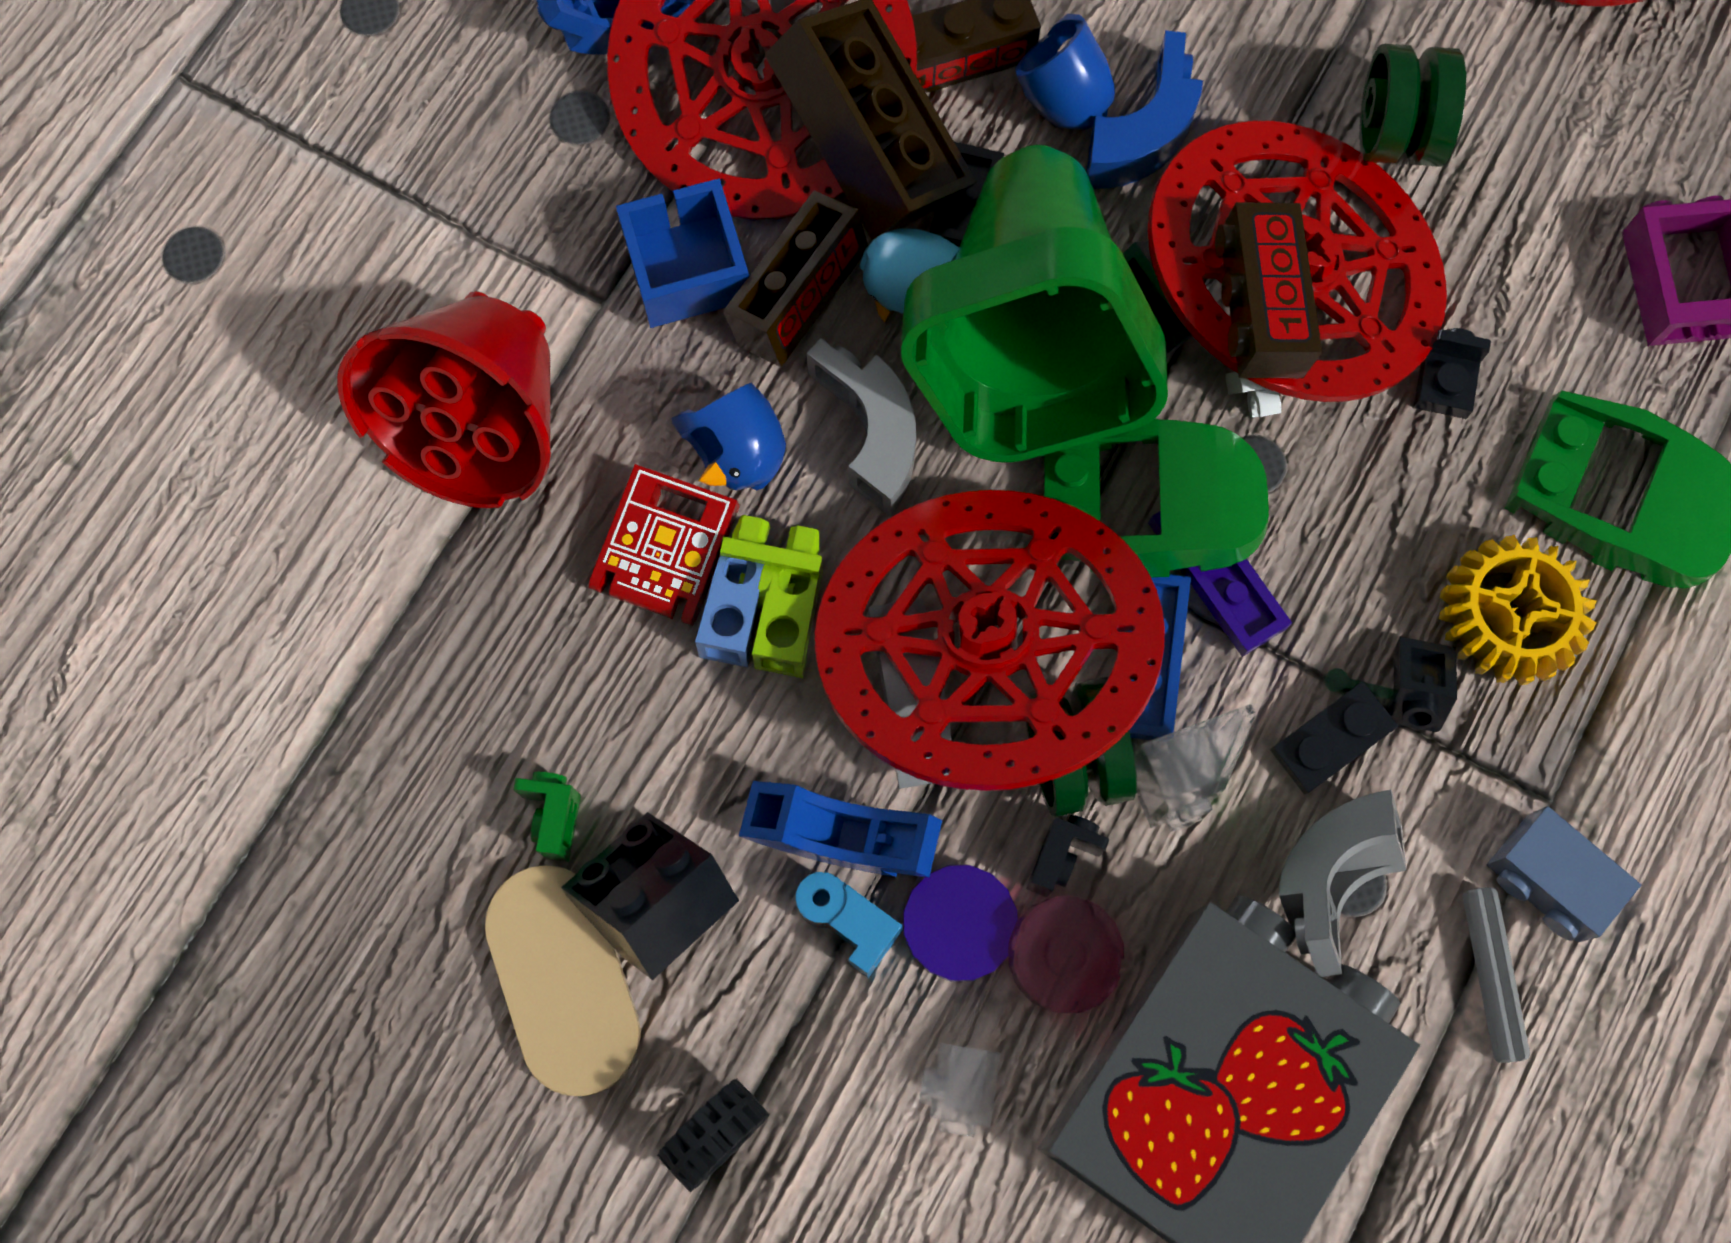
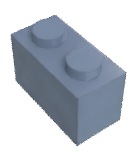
M1549 806L1527 815L1486 864L1499 875L1497 882L1507 893L1518 900H1528L1545 915L1543 921L1548 928L1560 937L1569 941L1575 940L1577 943L1599 938L1642 885Z

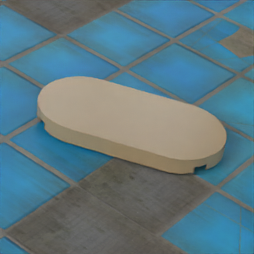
M557 866L531 867L516 873L506 880L493 896L485 921L487 943L517 1039L530 1072L545 1087L560 1094L569 1096L598 1094L617 1084L633 1063L641 1039L638 1014L617 951L561 889L576 874Z

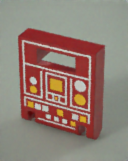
M635 464L590 577L589 589L601 593L607 584L610 573H613L615 576L609 590L610 597L670 619L674 617L680 598L685 599L687 602L682 612L681 622L693 626L713 579L720 557L723 537H729L739 511V502L733 498ZM661 489L706 505L700 522L657 507L661 496Z

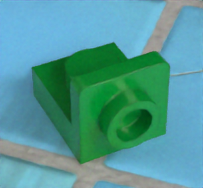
M536 771L533 772L532 780L515 778L513 790L522 798L545 802L544 809L537 808L535 810L531 825V841L537 843L536 852L549 860L569 862L581 795L572 785H566L567 777L563 775Z

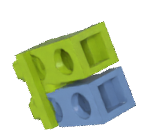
M741 515L732 538L723 537L720 557L695 640L699 658L748 667L752 652L755 669L804 678L807 650L823 575L822 556H820L819 531L814 528L798 525L791 526L786 549L766 545L770 531L769 522L762 518ZM759 610H762L753 647L752 640L758 619Z

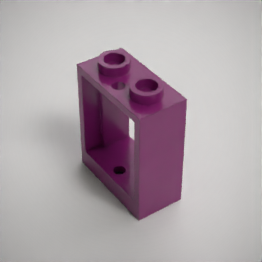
M1709 196L1694 203L1672 204L1668 200L1652 202L1642 207L1622 231L1648 346L1731 338V298L1686 303L1678 302L1663 235L1717 230L1731 286V199L1724 200L1722 196Z

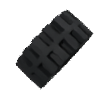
M734 1079L716 1095L711 1097L701 1109L699 1108L677 1130L676 1134L665 1143V1146L659 1150L657 1156L689 1192H692L755 1133L769 1117V1113L738 1079Z

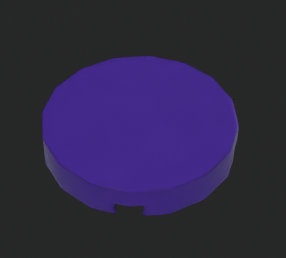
M971 865L946 866L930 873L929 878L924 877L911 891L903 912L904 939L912 957L929 973L949 982L975 981L993 973L1010 955L1018 934L1017 908L1008 889L991 873Z

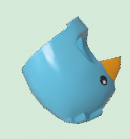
M895 229L873 239L864 251L860 268L863 271L864 286L868 294L875 300L877 313L885 323L894 311L904 313L905 294L915 278L930 268L955 260L960 247L939 235L920 229Z

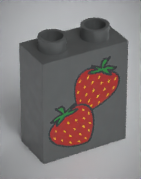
M1236 895L1226 912L1212 902H1209L1188 915L1037 1149L1168 1243H1301L1419 1049L1420 1044L1389 1024L1401 1003L1392 992L1379 982L1342 964V975L1329 976L1326 981L1286 954L1295 941L1296 935L1294 927L1280 915L1263 904L1243 895Z

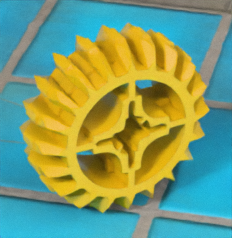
M1515 535L1506 536L1499 544L1491 539L1484 541L1478 547V551L1469 550L1460 558L1461 566L1455 565L1448 572L1446 579L1451 585H1447L1441 590L1439 598L1448 603L1449 606L1439 612L1440 616L1438 619L1454 623V627L1445 634V640L1456 641L1460 639L1464 645L1459 650L1457 659L1465 660L1471 655L1478 659L1475 665V674H1484L1491 667H1494L1496 683H1505L1513 675L1519 685H1528L1534 681L1535 676L1540 681H1546L1556 675L1557 669L1564 671L1575 663L1574 660H1576L1574 654L1578 655L1588 647L1589 641L1583 635L1593 631L1597 622L1585 614L1595 608L1597 601L1581 596L1580 592L1588 587L1590 579L1580 578L1575 580L1571 572L1575 569L1577 560H1569L1564 564L1556 560L1559 546H1550L1542 553L1539 550L1537 537L1528 538L1522 545L1519 544ZM1495 573L1512 574L1511 581L1504 588L1496 586L1492 590L1480 588L1483 578L1487 575ZM1511 601H1513V604H1515V605H1517V606L1519 607V609H1518L1516 612L1522 611V614H1523V618H1522V619H1521V617L1518 616V615L1516 614V612H1515V610H1516L1517 608H1513V609L1511 608V606H1510V602H1511ZM1485 621L1492 626L1494 633L1489 629ZM1542 629L1552 631V636L1545 647L1538 649L1521 648L1522 640L1529 636L1530 632L1538 633Z

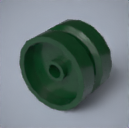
M1381 44L1378 46L1367 72L1360 112L1359 141L1364 162L1396 163L1405 152L1411 165L1443 167L1452 154L1458 138L1466 96V67L1464 56L1460 49L1430 47L1426 48L1418 59L1411 45Z
M1109 677L1076 682L1071 695V706L1065 695L1059 702L1060 706L1067 715H1077L1098 695ZM1035 691L1025 693L1030 699L1037 697ZM1026 722L1029 739L1034 737L1036 734L1031 728V726ZM1053 731L1059 740H1064L1059 731ZM1129 731L1100 757L1080 769L1039 784L1045 804L1052 816L1057 817L1083 811L1089 795L1088 787L1094 798L1104 806L1134 800L1137 793V775Z

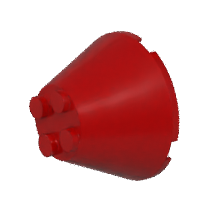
M474 291L467 294L461 301L372 331L357 340L340 363L337 375V388L343 411L358 437L362 438L367 433L373 442L386 454L382 461L384 465L407 482L431 495L452 503L476 508H501L505 500L518 497L525 500L536 491L544 479L551 457L550 349L544 336L546 325L532 311H521L507 302L488 297L482 292Z

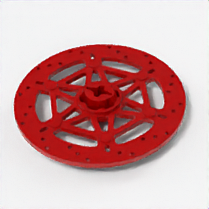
M666 0L619 1L610 30L607 53L610 97L619 125L632 150L644 166L662 184L673 191L684 186L688 187L720 178L721 182L725 181V185L722 187L731 217L750 220L779 219L795 216L814 190L833 199H837L845 194L824 158L807 168L802 169L799 167L796 150L811 135L805 125L797 132H793L792 102L767 59H764L765 68L762 69L764 79L754 65L758 63L759 59L758 54H760L758 45L760 44L763 50L767 52L779 40L767 28L776 29L782 37L792 26L790 21L815 4L821 3L823 5L818 12L821 13L843 6L849 0H796L778 13L773 12L769 0H757L760 12L748 16H742V0H729V25L695 22L696 18L715 0H695L678 17H672L661 12ZM872 0L906 60L911 61L909 65L916 75L917 42L908 1ZM892 7L891 12H887L886 9ZM647 22L653 24L654 28L651 30L642 28L641 24ZM688 35L720 38L716 54L711 56L685 42ZM654 45L669 50L682 112L669 126H665L662 123L655 108L649 86L648 52L650 47ZM619 57V61L615 62V59ZM685 57H689L714 70L713 76L695 100H691L683 63ZM728 61L732 62L735 71L752 90L756 91V95L744 92L745 89L733 75H729ZM640 88H643L642 92L638 93V90ZM720 88H724L732 97V101L707 118L702 119L701 113ZM780 105L781 139L773 141L762 110ZM747 108L759 134V140L755 142L720 131L718 126ZM635 109H638V112L636 114H633V111ZM702 139H708L765 157L768 174L765 178L759 179L724 174L694 159L691 156V151ZM674 140H678L677 145L672 150L667 151V147ZM677 166V170L673 172V167ZM784 174H788L790 186L787 189L783 185L782 177ZM806 188H810L808 193H804ZM832 189L831 194H827L826 191ZM740 195L741 198L736 201L735 197ZM758 207V212L754 213V208Z
M1257 120L1221 126L1206 132L1185 146L1164 171L1152 196L1148 214V243L1156 277L1169 305L1191 335L1210 354L1238 373L1236 357L1230 356L1228 350V332L1232 324L1231 317L1215 301L1203 279H1217L1222 284L1225 275L1223 258H1218L1215 251V236L1218 226L1225 223L1236 202L1273 203L1262 193L1294 192L1296 198L1293 203H1300L1301 211H1303L1309 197L1316 199V219L1302 214L1315 305L1339 323L1319 325L1320 339L1354 338L1365 349L1366 353L1342 360H1316L1304 378L1246 379L1269 390L1299 399L1320 402H1345L1367 398L1394 387L1408 377L1425 360L1432 350V337L1438 330H1441L1445 317L1447 290L1444 265L1437 243L1422 213L1409 195L1384 169L1375 162H1364L1363 153L1330 135L1308 127L1278 121ZM1253 160H1281L1300 164L1304 168L1303 177L1247 179L1234 165ZM1335 180L1352 190L1375 212L1391 237H1380L1334 190ZM1210 186L1222 198L1210 245L1195 246L1190 240L1192 209L1202 187ZM1331 209L1356 236L1332 232L1330 229ZM1343 250L1365 252L1369 256L1346 261ZM1391 268L1401 269L1405 277L1404 308L1395 330L1388 329L1378 318L1387 270ZM1366 271L1372 274L1366 302L1363 301L1346 276ZM1336 290L1352 313L1330 297L1329 293Z
M1011 490L966 491L941 496L907 508L878 525L850 550L832 575L820 603L815 628V653L819 676L825 694L835 714L862 746L877 758L915 778L946 787L982 791L1016 789L1057 779L1080 769L1115 745L1132 728L1146 708L1155 690L1161 672L1165 642L1163 611L1157 589L1139 557L1120 536L1093 516L1074 506L1052 498ZM982 530L1012 531L1033 536L1025 548L952 549L945 540V538L955 534ZM1054 533H1059L1055 539H1050ZM919 535H924L928 541H922ZM1066 553L1073 554L1095 573L1108 591L1116 610L1115 613L1093 614L1057 566L1062 555ZM907 556L916 557L921 564L920 569L886 616H863L872 593L885 575ZM1012 564L989 586L985 585L966 566ZM1032 569L1035 571L1025 596H1019L1008 590L1027 570ZM950 571L970 591L960 594L958 597H952L942 573ZM1051 582L1073 613L1035 608L1045 583ZM927 584H932L942 609L905 615ZM1018 617L1023 622V643L1019 647L1017 641ZM959 620L961 645L957 649L954 642V624ZM1041 626L1077 630L1079 633L1041 639L1039 637V628ZM932 627L938 628L936 640L898 635L902 632ZM1094 649L1116 650L1118 654L1113 670L1098 695L1077 715H1067L1059 702ZM874 651L886 653L918 703L910 716L900 717L874 690L861 662V655L863 653ZM1074 651L1055 683L1052 685L1047 684L1036 657ZM903 653L941 658L928 686L922 685ZM1021 669L1026 670L1037 697L1034 699L1028 698L1007 676ZM957 670L969 676L948 699L943 700L940 698L951 671ZM986 682H991L1013 705L965 706L964 704ZM950 722H1027L1036 734L1034 737L1023 741L992 745L968 744L941 737L942 732ZM1053 731H1059L1064 740H1059ZM918 732H923L917 741H912Z

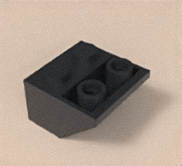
M649 812L643 815L637 822L629 825L622 835L593 860L584 864L578 873L561 887L565 895L620 956L652 981L739 902L713 855Z

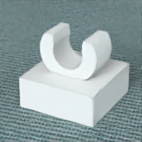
M1236 372L1225 374L1228 395L1248 392L1247 403L1251 418L1281 413V401L1278 392L1264 388L1246 378H1239Z

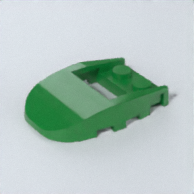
M1563 390L1550 400L1504 509L1514 514L1522 507L1546 522L1543 533L1561 544L1567 541L1592 555L1590 562L1610 571L1616 567L1640 573L1644 581L1669 588H1690L1700 585L1713 577L1724 566L1731 554L1730 462L1719 452L1692 434L1646 409ZM1615 425L1639 432L1642 434V438L1663 446L1629 532L1570 508L1603 426L1609 428Z
M1154 419L1150 423L1129 432L1045 455V497L1074 506L1101 522L1100 451L1112 449V444L1142 441L1143 444H1158L1161 535L1120 536L1139 557L1151 578L1169 577L1170 570L1195 566L1201 572L1232 566L1252 555L1266 535L1269 504L1265 469L1254 449L1243 438L1226 428L1197 422ZM1054 533L1050 539H1055L1059 533ZM1066 553L1060 558L1063 560L1081 561L1071 553Z

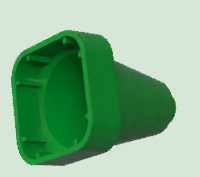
M1045 145L1027 146L1000 159L987 174L955 260L923 272L914 279L907 289L904 299L901 358L906 370L955 442L969 454L988 461L1018 462L1129 432L1150 423L1161 413L1168 397L1165 337L1123 253L1111 240L1087 172L1070 155Z

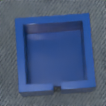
M720 178L673 190L680 226L670 227L663 193L616 206L650 328L726 308L749 277Z

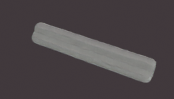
M1490 887L1471 889L1464 892L1463 901L1494 1059L1500 1063L1524 1061L1529 1059L1530 1050L1498 891Z

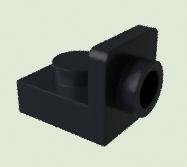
M1466 329L1438 330L1431 340L1432 350L1420 365L1414 408L1467 419L1474 409L1480 363L1490 352L1491 340L1476 337L1473 332Z
M1400 636L1394 649V693L1386 707V711L1397 725L1417 730L1439 732L1457 700L1456 647Z
M1067 815L1066 820L1055 817L1049 826L1026 889L1048 897L1054 890L1055 884L1065 888L1077 859V855L1068 852L1069 847L1072 846L1100 857L1105 852L1110 839L1098 834L1100 827L1090 820L1075 815Z

